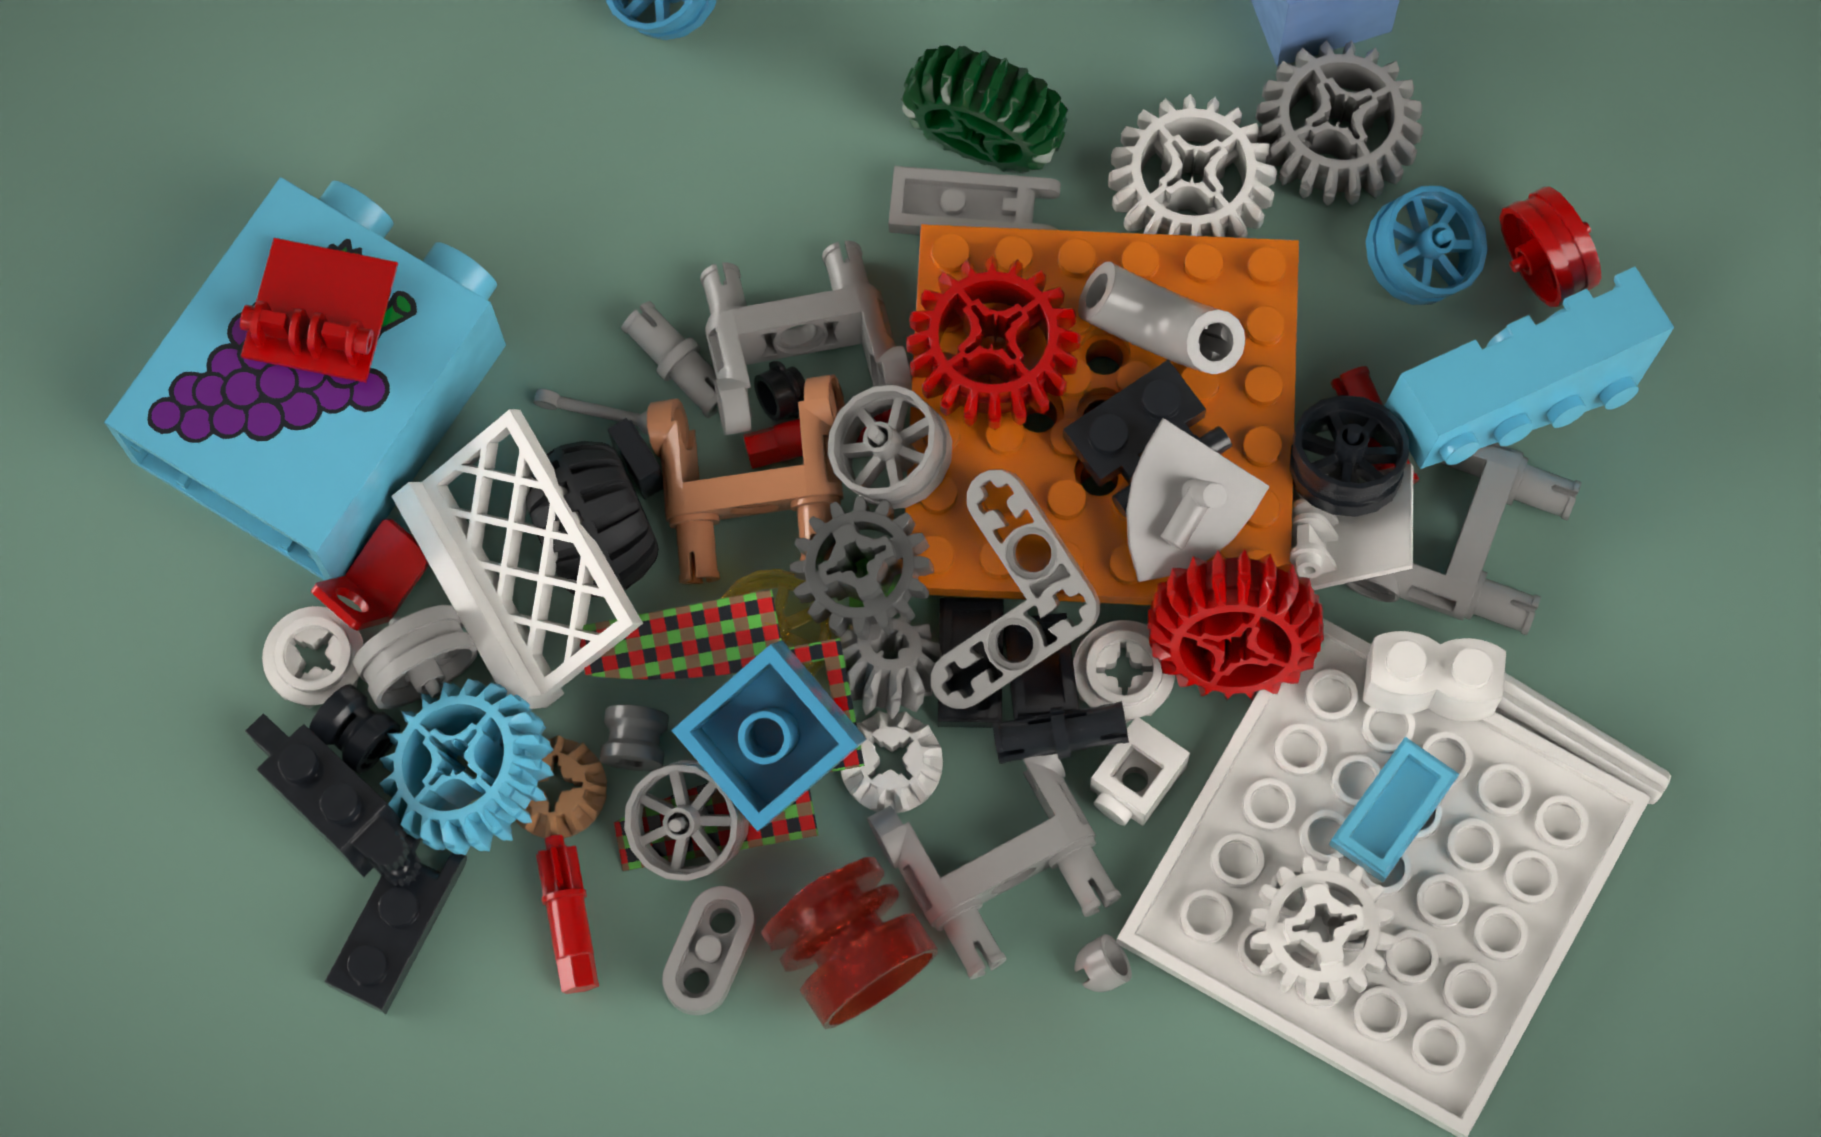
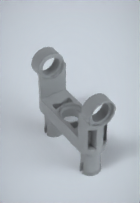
M849 240L845 241V249L848 256L845 259V263L839 242L833 243L823 251L822 258L824 265L827 267L832 291L747 306L740 280V270L736 265L727 262L722 263L726 279L723 281L724 285L720 282L716 264L711 265L701 273L700 280L705 290L711 314L706 323L705 333L717 378L715 380V392L725 435L751 431L752 412L747 388H751L746 368V365L862 344L873 386L897 385L912 390L911 373L903 346H896L882 294L876 287L869 284L862 259L863 253L858 243Z
M1496 443L1478 449L1471 457L1458 464L1447 465L1445 461H1442L1440 464L1480 478L1446 573L1442 574L1413 563V569L1345 584L1353 591L1378 601L1396 602L1401 598L1462 621L1464 618L1470 620L1472 615H1476L1527 635L1541 596H1533L1486 579L1488 572L1482 569L1506 504L1511 506L1513 500L1560 516L1561 519L1567 521L1582 482L1573 481L1528 465L1529 458L1524 457L1523 452L1500 446Z
M1057 754L1023 759L1028 768L1023 774L1049 819L941 878L909 822L902 824L891 805L867 818L870 828L887 860L894 869L899 868L930 926L935 927L937 931L945 930L971 980L986 974L984 971L986 966L975 948H979L991 971L1007 960V957L1001 952L978 911L983 906L982 904L1049 867L1060 869L1079 902L1085 917L1100 912L1098 907L1101 903L1091 886L1095 889L1105 908L1121 898L1119 890L1115 889L1092 849L1097 844L1095 841L1096 834L1063 779L1066 775Z

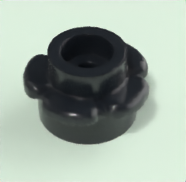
M772 361L769 363V370L756 375L754 378V389L758 401L764 412L773 421H779L787 416L797 419L799 418L798 402L804 401L805 379L796 367L791 366L786 369L785 365L780 361Z

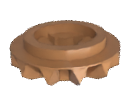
M557 735L554 738L547 739L550 741L554 751L542 760L551 767V771L554 770V763H558L564 781L573 783L574 786H582V788L572 787L571 791H562L559 795V802H555V812H551V805L548 802L545 791L546 801H530L525 810L529 812L532 823H522L517 819L515 821L527 832L542 838L552 835H563L564 838L582 832L599 816L607 796V779L600 760L583 742L578 743ZM550 777L542 779L538 782L548 781Z

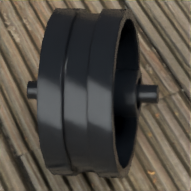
M1346 395L1322 399L1304 411L1295 427L1289 467L1293 485L1296 491L1312 506L1332 515L1357 517L1377 512L1393 500L1401 486L1404 469L1409 457V437L1401 420L1379 403L1365 397ZM1330 431L1334 441L1317 436L1316 434ZM1371 438H1373V439H1375L1382 447H1367V446H1368L1369 440H1370ZM1303 449L1322 455L1324 458L1311 463ZM1371 464H1394L1395 469L1384 476ZM1359 477H1361L1365 481V483H1357L1359 481Z

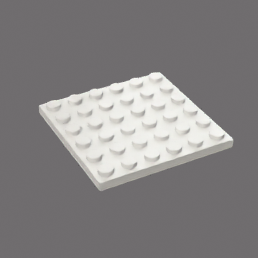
M1323 618L1324 640L1321 643V651L1317 653V657L1314 659L1313 669L1301 672L1298 684L1281 683L1278 695L1272 694L1265 689L1259 690L1118 935L1116 943L1453 1135L1468 1137L1651 797L1496 712L1482 720L1457 721L1437 715L1428 708L1411 714H1393L1369 706L1363 702L1366 660L1372 644ZM1404 737H1407L1459 773V776L1383 883L1364 870L1360 885L1366 890L1371 886L1381 884L1384 891L1375 903L1377 909H1393L1395 915L1390 923L1380 927V931L1387 932L1395 937L1394 945L1389 950H1375L1386 962V965L1380 974L1372 973L1364 968L1363 972L1368 984L1365 990L1360 993L1354 990L1348 982L1344 983L1343 995L1338 1002H1332L1327 988H1319L1312 1002H1307L1304 999V985L1295 982L1292 988L1284 993L1279 989L1284 975L1279 968L1265 974L1260 970L1262 962L1269 955L1268 950L1251 949L1250 946L1251 937L1264 931V927L1257 926L1249 921L1252 909H1269V906L1258 896L1260 889L1264 884L1280 889L1281 886L1277 878L1279 868L1285 865L1298 876L1301 874L1303 859L1311 856L1314 860L1317 870H1325L1332 856L1339 857L1340 873L1348 876L1352 870L1358 867L1357 864L1332 848L1329 843ZM1329 889L1330 895L1346 906L1355 905L1342 893ZM1300 892L1284 904L1278 916V923L1284 922L1285 918L1298 915L1301 910ZM1315 916L1307 932H1318L1322 942H1329L1337 927L1336 925L1325 926L1322 917ZM1366 935L1360 936L1358 940L1346 942L1343 947L1344 966L1354 961L1362 952ZM1298 952L1288 953L1302 966L1315 970L1314 963Z

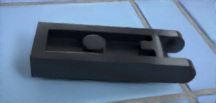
M409 834L404 837L405 842L415 852L421 838L416 839ZM452 852L441 872L419 862L422 866L419 869L420 875L415 877L416 881H411L410 885L404 884L403 887L399 884L394 886L381 875L330 970L325 983L329 987L387 1014L462 873L467 856Z

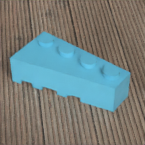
M1636 266L1615 275L1614 283L1616 285L1614 289L1596 298L1592 297L1588 289L1565 298L1563 301L1564 308L1535 325L1530 315L1508 324L1507 328L1496 334L1484 349L1480 347L1475 339L1401 373L1384 406L1401 420L1409 437V451L1419 468L1422 469L1445 461L1447 465L1458 464L1485 446L1497 442L1500 446H1509L1522 440L1534 429L1552 424L1554 428H1560L1574 422L1586 411L1603 405L1607 410H1611L1630 401L1638 393L1639 388L1637 385L1674 329L1673 324Z

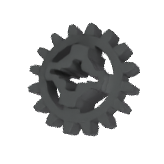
M858 496L854 502L853 512L845 513L837 502L831 503L830 509L833 519L825 524L821 519L812 516L808 521L816 533L812 540L796 538L794 543L798 550L806 556L805 560L790 564V571L795 578L806 580L794 589L795 595L801 603L813 602L807 613L817 624L831 616L829 628L836 636L841 637L849 624L853 625L855 633L860 640H868L870 627L874 624H879L882 630L887 635L894 633L891 620L894 615L899 613L910 621L915 617L912 608L908 604L911 597L927 599L929 596L928 589L918 580V577L934 573V566L929 558L917 556L930 547L923 533L910 535L916 524L907 512L898 516L893 521L894 509L889 501L882 500L875 512H871L864 497ZM859 530H875L887 534L891 538L888 539L884 535L880 538L872 539L861 535ZM836 542L829 560L823 563L828 550ZM866 558L869 574L862 578H857L855 575L857 573L855 563L860 559ZM901 574L896 587L887 595L894 577ZM836 597L840 601L851 597L862 601L864 607L844 606L835 602L832 598Z

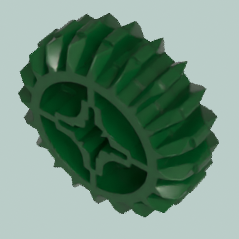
M949 45L939 46L938 49H926L923 56L918 58L915 67L910 69L903 85L905 91L901 98L903 102L901 110L910 118L909 122L914 128L923 131V135L927 140L938 142L943 146V150H951L963 158L977 161L983 165L995 166L1003 172L1007 168H1012L1019 173L1043 169L1045 163L1051 162L1054 152L1059 150L1065 136L1063 131L1068 120L1066 118L1068 109L1061 102V96L1055 90L1047 88L1048 84L1044 79L1035 78L1028 73L1027 68H1019L1009 63L1007 58L999 59L993 57L986 50L979 53L970 50L966 46H959L957 49H954Z

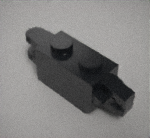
M263 713L245 730L247 735L253 739V742L268 756L258 767L257 771L357 872L365 877L374 868L394 886L399 884L403 887L404 884L410 885L411 881H416L415 877L420 875L419 869L422 868L419 864L421 860L405 842L404 837L408 833L401 826L402 820L387 802L305 724L288 737Z

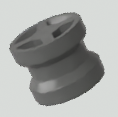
M615 705L606 708L604 724L609 729V738L601 746L600 762L614 768L633 771H653L663 767L665 755L659 747L660 736L668 730L669 715L663 711L644 706Z

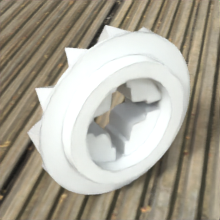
M312 606L295 610L277 622L265 641L262 656L265 675L274 690L284 700L301 704L309 709L314 705H322L335 691L344 685L352 684L357 688L359 674L352 662L355 654L364 645L363 638L359 630L356 631L350 628L327 607ZM296 643L304 649L308 647L315 651L322 644L326 645L328 643L329 646L325 651V655L334 668L333 672L327 668L322 670L315 666L308 673L304 672L303 674L302 671L305 668L306 662L295 647Z
M1117 620L1095 628L1082 640L1073 661L1076 688L1080 700L1085 701L1091 708L1122 701L1126 723L1133 720L1136 716L1139 718L1152 716L1157 708L1169 698L1175 681V675L1163 674L1161 663L1157 658L1152 657L1147 625L1136 621ZM1120 648H1126V657L1129 658L1130 666L1135 669H1141L1143 675L1132 677L1127 695H1122V688L1118 687L1117 678L1106 676L1105 670L1115 668L1117 658L1120 657Z
M878 711L874 716L861 723H857V728L867 739L861 744L865 766L840 770L843 782L853 798L863 806L876 812L891 805L896 813L909 811L926 801L936 789L943 768L942 749L929 725L913 718L906 711L897 713L893 720L888 713ZM875 742L880 748L884 746L890 752L897 750L899 747L904 748L910 743L907 747V752L902 758L906 774L911 778L910 780H907L902 773L898 775L891 769L883 774L879 773L871 779L876 774L875 769L880 764L876 747L873 745Z

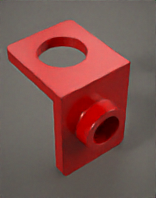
M386 519L380 523L345 576L316 582L311 589V593L353 630L366 629L388 623L394 617L429 566V563L415 538L393 519ZM337 595L344 596L353 601L362 612L346 605Z

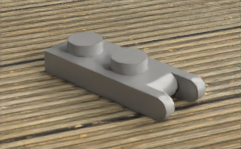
M894 166L888 223L889 233L920 235L921 224L1057 230L1051 225L1033 223L1035 198H1058L1060 196L1061 183L1052 178Z

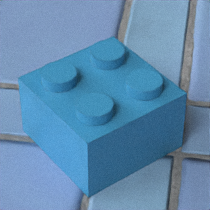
M782 640L772 643L671 730L757 832L771 823L867 740Z

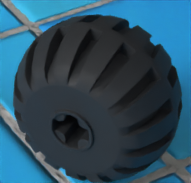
M579 441L554 448L546 455L555 469L558 485L566 488L568 492L563 497L571 511L579 512L584 522L580 524L597 542L625 591L643 578L658 557L659 547L624 465L615 449L603 442ZM530 487L529 494L526 497V506L532 524L546 529L550 502L542 489ZM556 514L555 521H560L559 517ZM560 521L558 531L568 534ZM537 535L543 547L544 536ZM553 539L554 553L558 552V559L555 562L557 576L577 581L581 559L579 552L573 543ZM565 588L571 594L575 595V590ZM591 594V597H601Z

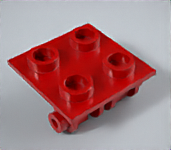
M273 238L255 306L246 304L241 313L240 329L247 331L241 357L367 383L399 265L398 262Z

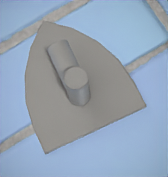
M1162 418L1147 443L1132 476L1126 509L1128 547L1139 582L1170 576L1172 568L1187 569L1193 556L1207 561L1217 553V550L1220 551L1237 536L1254 514L1270 487L1164 418Z

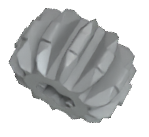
M902 616L898 619L891 618L894 633L887 635L879 624H874L870 627L868 640H860L855 633L853 625H850V629L846 630L841 637H837L841 639L852 701L863 700L862 707L865 716L875 707L885 708L893 720L899 712L900 705L917 712L920 705L923 704L924 696H932L933 694L931 673L935 663L942 657L940 644L931 641L932 634L930 633L929 624L911 626V621Z

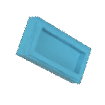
M1404 737L1333 836L1329 845L1383 883L1455 783L1459 773L1407 737Z

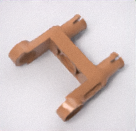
M834 374L807 378L804 386V401L798 402L804 465L700 480L695 430H689L687 415L679 399H669L649 404L647 428L654 453L661 458L666 521L669 522V526L676 529L680 569L679 583L703 584V578H706V582L709 583L720 579L714 525L719 524L720 520L792 510L797 512L799 538L812 540L816 533L808 520L814 516L826 524L833 519L830 504L837 502L841 505V500L844 499L842 481L834 474L828 457L829 431L838 412L845 406L841 385ZM836 542L828 550L824 561L829 560ZM801 553L800 561L805 560V557H806V556L803 555L802 553Z

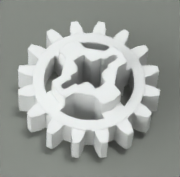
M1311 856L1304 857L1301 865V874L1298 876L1285 865L1279 868L1277 878L1281 886L1280 889L1264 884L1260 889L1258 896L1269 906V909H1252L1249 921L1257 926L1264 927V931L1251 937L1250 946L1251 949L1268 950L1269 955L1262 962L1260 970L1265 974L1279 968L1284 973L1279 989L1284 993L1292 988L1295 982L1304 985L1305 1001L1312 1002L1319 988H1327L1332 1002H1338L1342 998L1343 984L1346 982L1358 993L1365 990L1368 983L1363 972L1364 968L1372 973L1380 974L1385 967L1386 962L1375 950H1389L1394 945L1395 937L1387 932L1380 931V927L1390 923L1395 915L1393 909H1377L1375 903L1384 891L1381 884L1371 886L1366 890L1360 885L1365 870L1361 866L1356 867L1346 876L1340 873L1339 857L1332 856L1325 870H1317L1314 860ZM1329 889L1342 893L1355 905L1346 906L1332 897ZM1300 892L1301 910L1298 915L1285 918L1284 922L1278 923V916L1284 904ZM1315 916H1321L1325 926L1336 925L1337 928L1334 930L1329 942H1322L1318 932H1307ZM1366 935L1362 952L1354 961L1344 966L1343 947L1346 942L1358 940L1360 936ZM1298 952L1314 963L1315 970L1302 966L1288 953Z

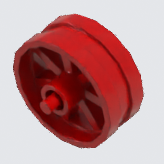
M1551 186L1542 187L1530 193L1528 199L1516 201L1502 208L1499 218L1501 232L1512 258L1509 265L1514 273H1520L1527 286L1539 300L1549 307H1559L1563 305L1565 298L1584 289L1589 291L1598 286L1602 278L1601 265L1595 245L1589 235L1591 228L1586 221L1583 222L1573 206L1560 192Z

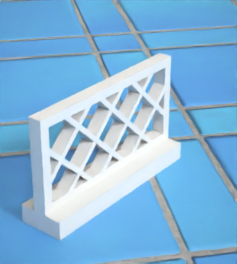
M509 409L422 482H408L391 497L496 684L506 688L507 696L510 694L513 696L519 695L530 704V709L547 708L564 695L561 687L636 630L643 622L597 542L580 524L584 522L579 512H572L563 497L568 492L566 488L558 485L555 469L521 410ZM509 434H511L520 449L516 474L494 470L498 444ZM477 460H479L478 466L473 465ZM463 472L477 475L471 510L459 508L447 486ZM493 479L514 483L509 519L487 514ZM530 487L542 489L550 502L546 529L524 523L527 510L526 497L529 494ZM556 514L568 534L558 531L560 521H555ZM486 523L507 528L502 563L489 561L482 548ZM523 532L544 536L539 572L517 567ZM553 539L571 542L575 545L581 556L577 581L555 576V562L558 559V552L554 553ZM516 577L537 581L532 617L519 614L512 601ZM553 585L575 590L570 626L548 621ZM591 594L604 597L617 619L616 622L602 633L583 630V626L587 623ZM546 630L568 635L564 663L553 671L542 654ZM581 639L590 641L587 645L580 649Z

